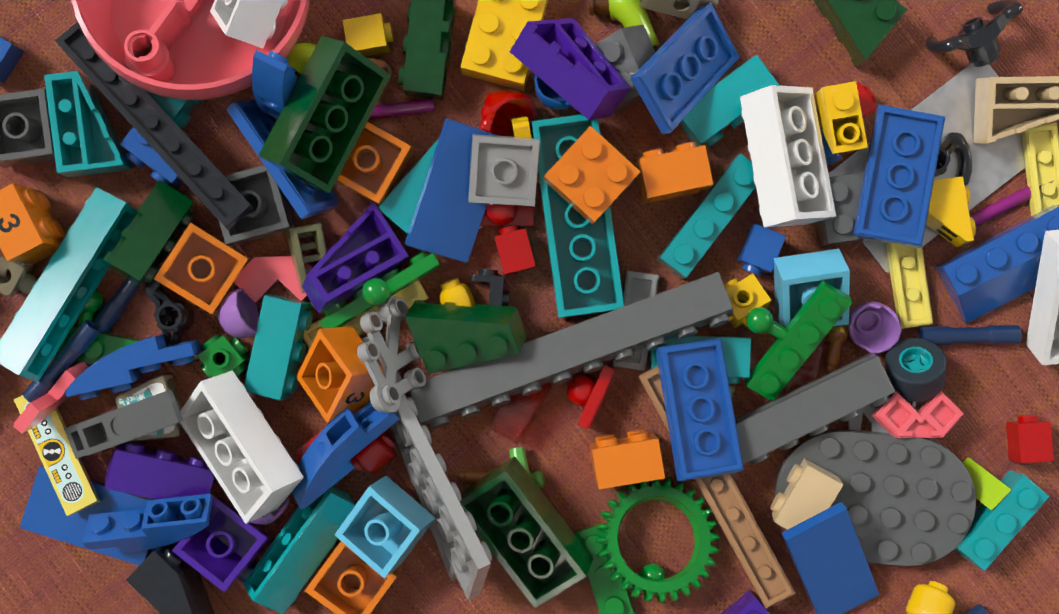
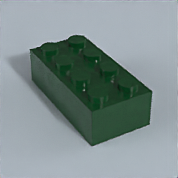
M321 36L258 156L303 183L330 194L391 75L346 42Z
M515 456L464 490L459 502L464 512L469 511L473 516L477 527L475 532L487 544L492 554L534 608L587 577L593 557Z

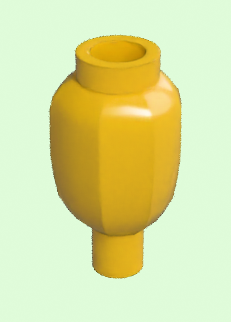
M458 278L451 279L440 285L442 288V292L439 295L441 305H444L445 302L456 303V306H475V301L469 287L464 283H460Z

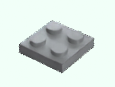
M472 134L468 202L535 206L540 140L538 138Z

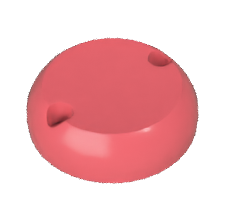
M71 0L77 21L87 41L97 55L115 73L147 92L180 100L220 98L252 86V65L256 50L268 55L269 51H273L286 58L301 35L309 7V0H288L286 6L280 9L275 20L276 29L272 38L267 39L264 48H260L224 34L210 12L215 0Z

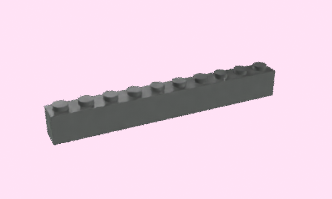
M719 272L524 343L520 354L459 367L426 379V384L423 387L409 390L417 408L419 423L427 427L431 426V429L441 428L450 424L449 419L459 415L462 418L474 416L481 412L480 408L492 404V407L507 404L511 401V396L522 393L523 396L537 393L542 390L541 385L552 381L554 385L565 383L573 378L571 374L582 370L585 373L595 372L604 367V362L615 359L616 362L628 360L635 356L634 351L645 347L647 351L655 350V348L666 345L665 340L678 336L679 339H685L697 334V328L708 324L710 328L721 326L729 322L728 317L734 315L733 307Z

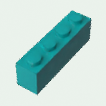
M738 154L731 161L656 259L681 279L686 278L756 187L751 161L742 154Z
M333 485L304 510L300 507L296 509L243 583L252 601L281 614H284L289 606L295 602L301 589L309 578L315 574L327 553L335 546L338 538L334 534L356 505V502L347 492Z

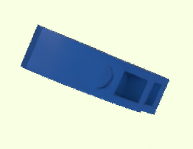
M256 50L252 65V85L255 101L263 113L278 119L299 78L295 75L296 69L288 65L289 61L273 51H269L268 55Z
M160 334L122 347L103 357L80 374L65 390L66 397L78 395L79 400L99 396V390L111 388L112 393L131 389V383L141 378L139 367L141 373L161 369L160 363L172 360L173 366L193 362L192 356L201 352L199 340L166 346L164 334Z
M369 401L356 413L346 407L311 443L298 464L299 470L304 477L292 491L298 506L304 510L352 471L355 467L350 459L400 419L397 413L378 412L372 406L371 401Z
M210 493L147 500L145 509L90 514L82 543L87 550L120 547L124 553L139 552L173 544L198 533L209 525L213 496Z

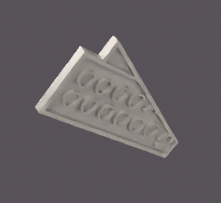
M367 336L365 338H362V341L365 343L367 341H370V339ZM377 359L378 363H379L380 366L383 368V366H382L380 360ZM396 371L395 383L402 380L398 371ZM405 394L401 395L400 407L395 411L400 419L390 429L420 505L436 518L429 528L451 581L456 578L458 579L469 601L480 595L491 565L492 555L487 544L484 541L480 542L475 533L477 527L473 516L469 511L464 512L459 502L461 501V494L457 485L454 482L450 483L446 477L445 472L447 469L445 462L439 453H434L430 445L432 439L425 425L420 426L416 418L418 412L411 397L406 398Z

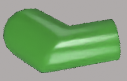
M525 447L510 449V459L515 456L537 486L543 488L545 486L544 475L540 471L532 473L528 468Z

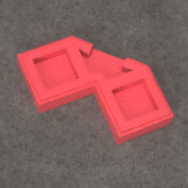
M292 256L254 257L234 280V283L240 289L243 288L244 292L255 303H258L278 281L300 301H304L308 297L306 293L301 292ZM309 263L304 264L305 270L313 268Z
M80 362L65 370L47 394L29 403L14 422L15 425L13 427L23 434L40 424L68 398L66 397L65 390L89 366L85 362Z
M895 391L889 395L890 399L881 404L871 416L894 438H941L950 431L964 413L942 391L929 399L918 412Z

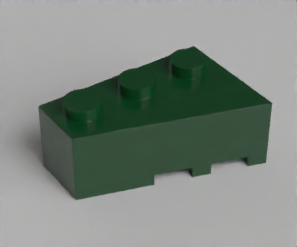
M411 0L409 2L407 11L409 28L408 34H405L403 41V54H406L405 67H400L398 85L403 86L406 96L433 98L444 101L456 13L455 0Z
M813 0L823 17L826 16L835 30V36L839 42L844 44L856 68L867 60L908 10L896 0Z
M159 180L138 209L137 215L129 227H126L121 233V239L112 253L109 251L104 257L105 266L140 287L144 281L151 283L160 269L156 262L163 253L167 256L170 254L178 241L173 236L180 226L186 229L196 212L191 210L194 201Z
M415 300L405 316L428 374L520 354L527 337L517 307L481 304L468 307L456 306V303L445 302L444 305L426 304L424 300Z

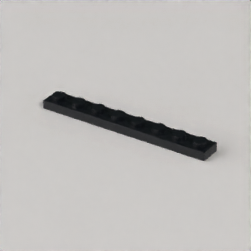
M78 22L55 40L227 230L231 229L254 209L145 90L129 83L115 73L97 55L87 41Z

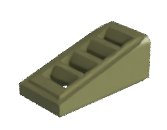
M321 223L291 228L286 231L289 249L302 293H305L302 284L307 274L313 269L305 270L304 264L320 261L327 253ZM312 236L314 241L312 243L299 244L300 238ZM316 248V255L302 257L301 251Z

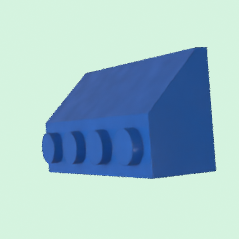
M1052 205L935 266L965 323L1035 289L1045 231L1059 230V205Z

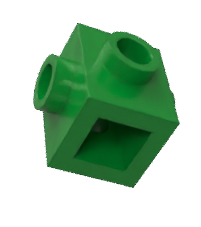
M217 334L203 344L202 347L205 351L198 358L203 362L200 365L201 369L209 378L232 370L238 378L247 370L245 365L250 362V356L247 353L249 349L240 338L232 337L231 335L220 337ZM220 353H223L226 357L224 364L217 357Z

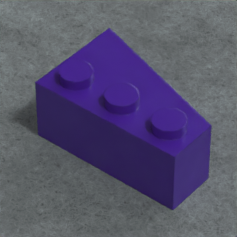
M574 18L528 21L509 51L588 120L611 117L631 88Z
M374 202L313 267L302 284L303 290L319 314L361 290L368 280L373 278L380 279L390 271L400 269L409 257Z
M127 441L113 447L105 475V489L151 499L209 494L214 474L202 457L190 456V459L177 456L176 452L170 450H155Z

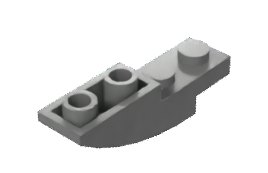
M172 389L74 424L64 428L74 456L77 459L183 421Z

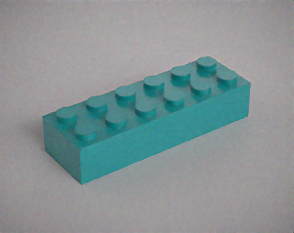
M582 114L532 121L533 138L540 140L538 177L558 318L612 311L624 307L611 208L609 207L592 225L544 181L545 174L589 126L600 134L598 119L588 120Z

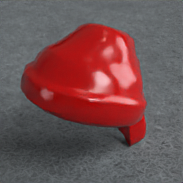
M500 90L489 93L485 97V104L481 110L482 120L480 128L499 136L514 137L511 119L527 116L531 128L532 121H536L537 117L536 104L528 94Z

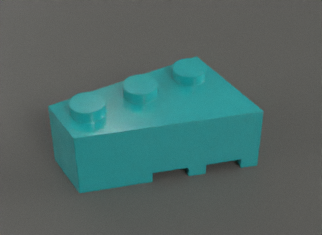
M78 71L44 75L57 173L73 178L134 170L130 161L125 157L126 153L120 145V141L89 78Z

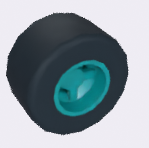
M909 338L897 342L886 354L885 372L894 390L905 400L920 402L933 398L943 388L946 375V357L942 349L935 343L922 338Z

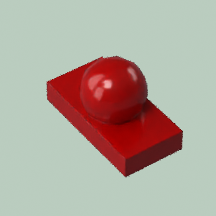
M487 204L480 227H509L513 225L533 227L534 206Z
M604 365L597 382L591 376L585 374L576 375L569 381L566 389L568 398L575 405L585 406L577 425L586 429L591 428L616 374L615 369Z

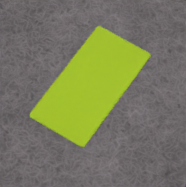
M967 457L962 462L973 481L976 499L990 510H993L1011 489L971 458Z

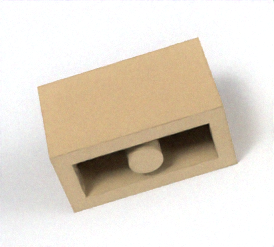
M804 458L800 465L795 464L787 477L789 485L785 492H779L774 498L770 507L773 510V520L788 530L830 508L843 487L842 481L838 476Z

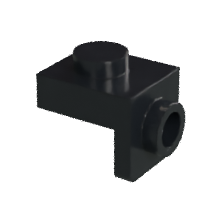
M479 269V275H471L472 282L490 283L489 305L509 306L510 291H504L505 278L498 276V270Z

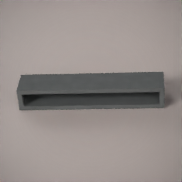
M870 353L774 401L735 418L743 464L749 461L751 464L762 462L769 457L768 452L779 447L781 450L789 449L799 443L798 438L808 433L811 436L818 435L829 429L828 424L837 419H840L841 422L850 420L859 414L858 409L869 404L871 407H876L887 402L890 399L888 395L894 393L895 390L878 356ZM739 471L730 472V474H731V476H732V475L736 474V473L739 472Z

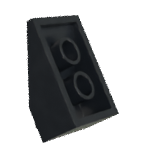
M179 542L154 550L126 579L160 614H214L200 573L172 551Z

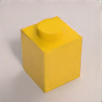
M381 13L342 20L346 43L366 57L390 52L389 42H394L392 26L390 22L385 23Z

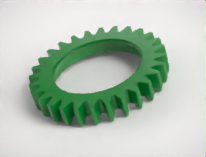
M669 477L664 479L662 485H660L659 480L650 481V486L647 482L638 483V489L634 484L626 485L628 495L622 490H618L615 492L619 503L611 499L606 503L612 512L602 511L600 513V516L607 521V524L596 526V529L605 533V536L595 539V543L605 545L606 549L600 551L597 555L598 557L609 558V561L602 568L603 570L615 569L610 580L613 582L622 578L621 591H625L630 586H633L631 594L633 598H637L643 591L645 602H651L654 593L658 603H665L666 593L671 601H677L678 590L685 597L691 595L689 585L695 589L701 587L697 576L704 579L710 577L704 566H716V562L708 556L720 551V549L711 545L712 541L720 539V535L710 533V529L717 526L718 523L706 520L713 511L711 509L703 511L700 509L705 502L703 497L696 501L692 500L695 494L694 488L683 493L684 482L682 481L678 482L674 488H672V480ZM658 500L676 506L686 515L694 531L695 544L690 561L683 570L669 578L650 579L639 575L627 565L619 549L618 533L621 522L633 507L646 501Z

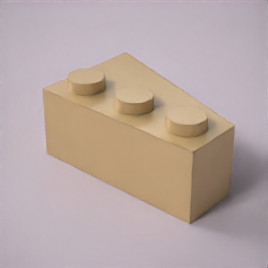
M1059 76L976 78L973 143L988 144L997 141V139L1024 132L1032 127L1059 120Z

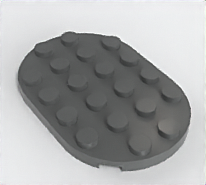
M846 429L827 430L806 438L792 452L790 451L782 462L776 477L775 497L779 492H785L789 485L787 477L795 464L800 465L804 458L838 476L843 483V487L831 507L842 502L847 508L868 563L917 566L936 561L949 554L962 542L972 525L975 515L976 495L969 472L949 449L929 438H894L889 433Z

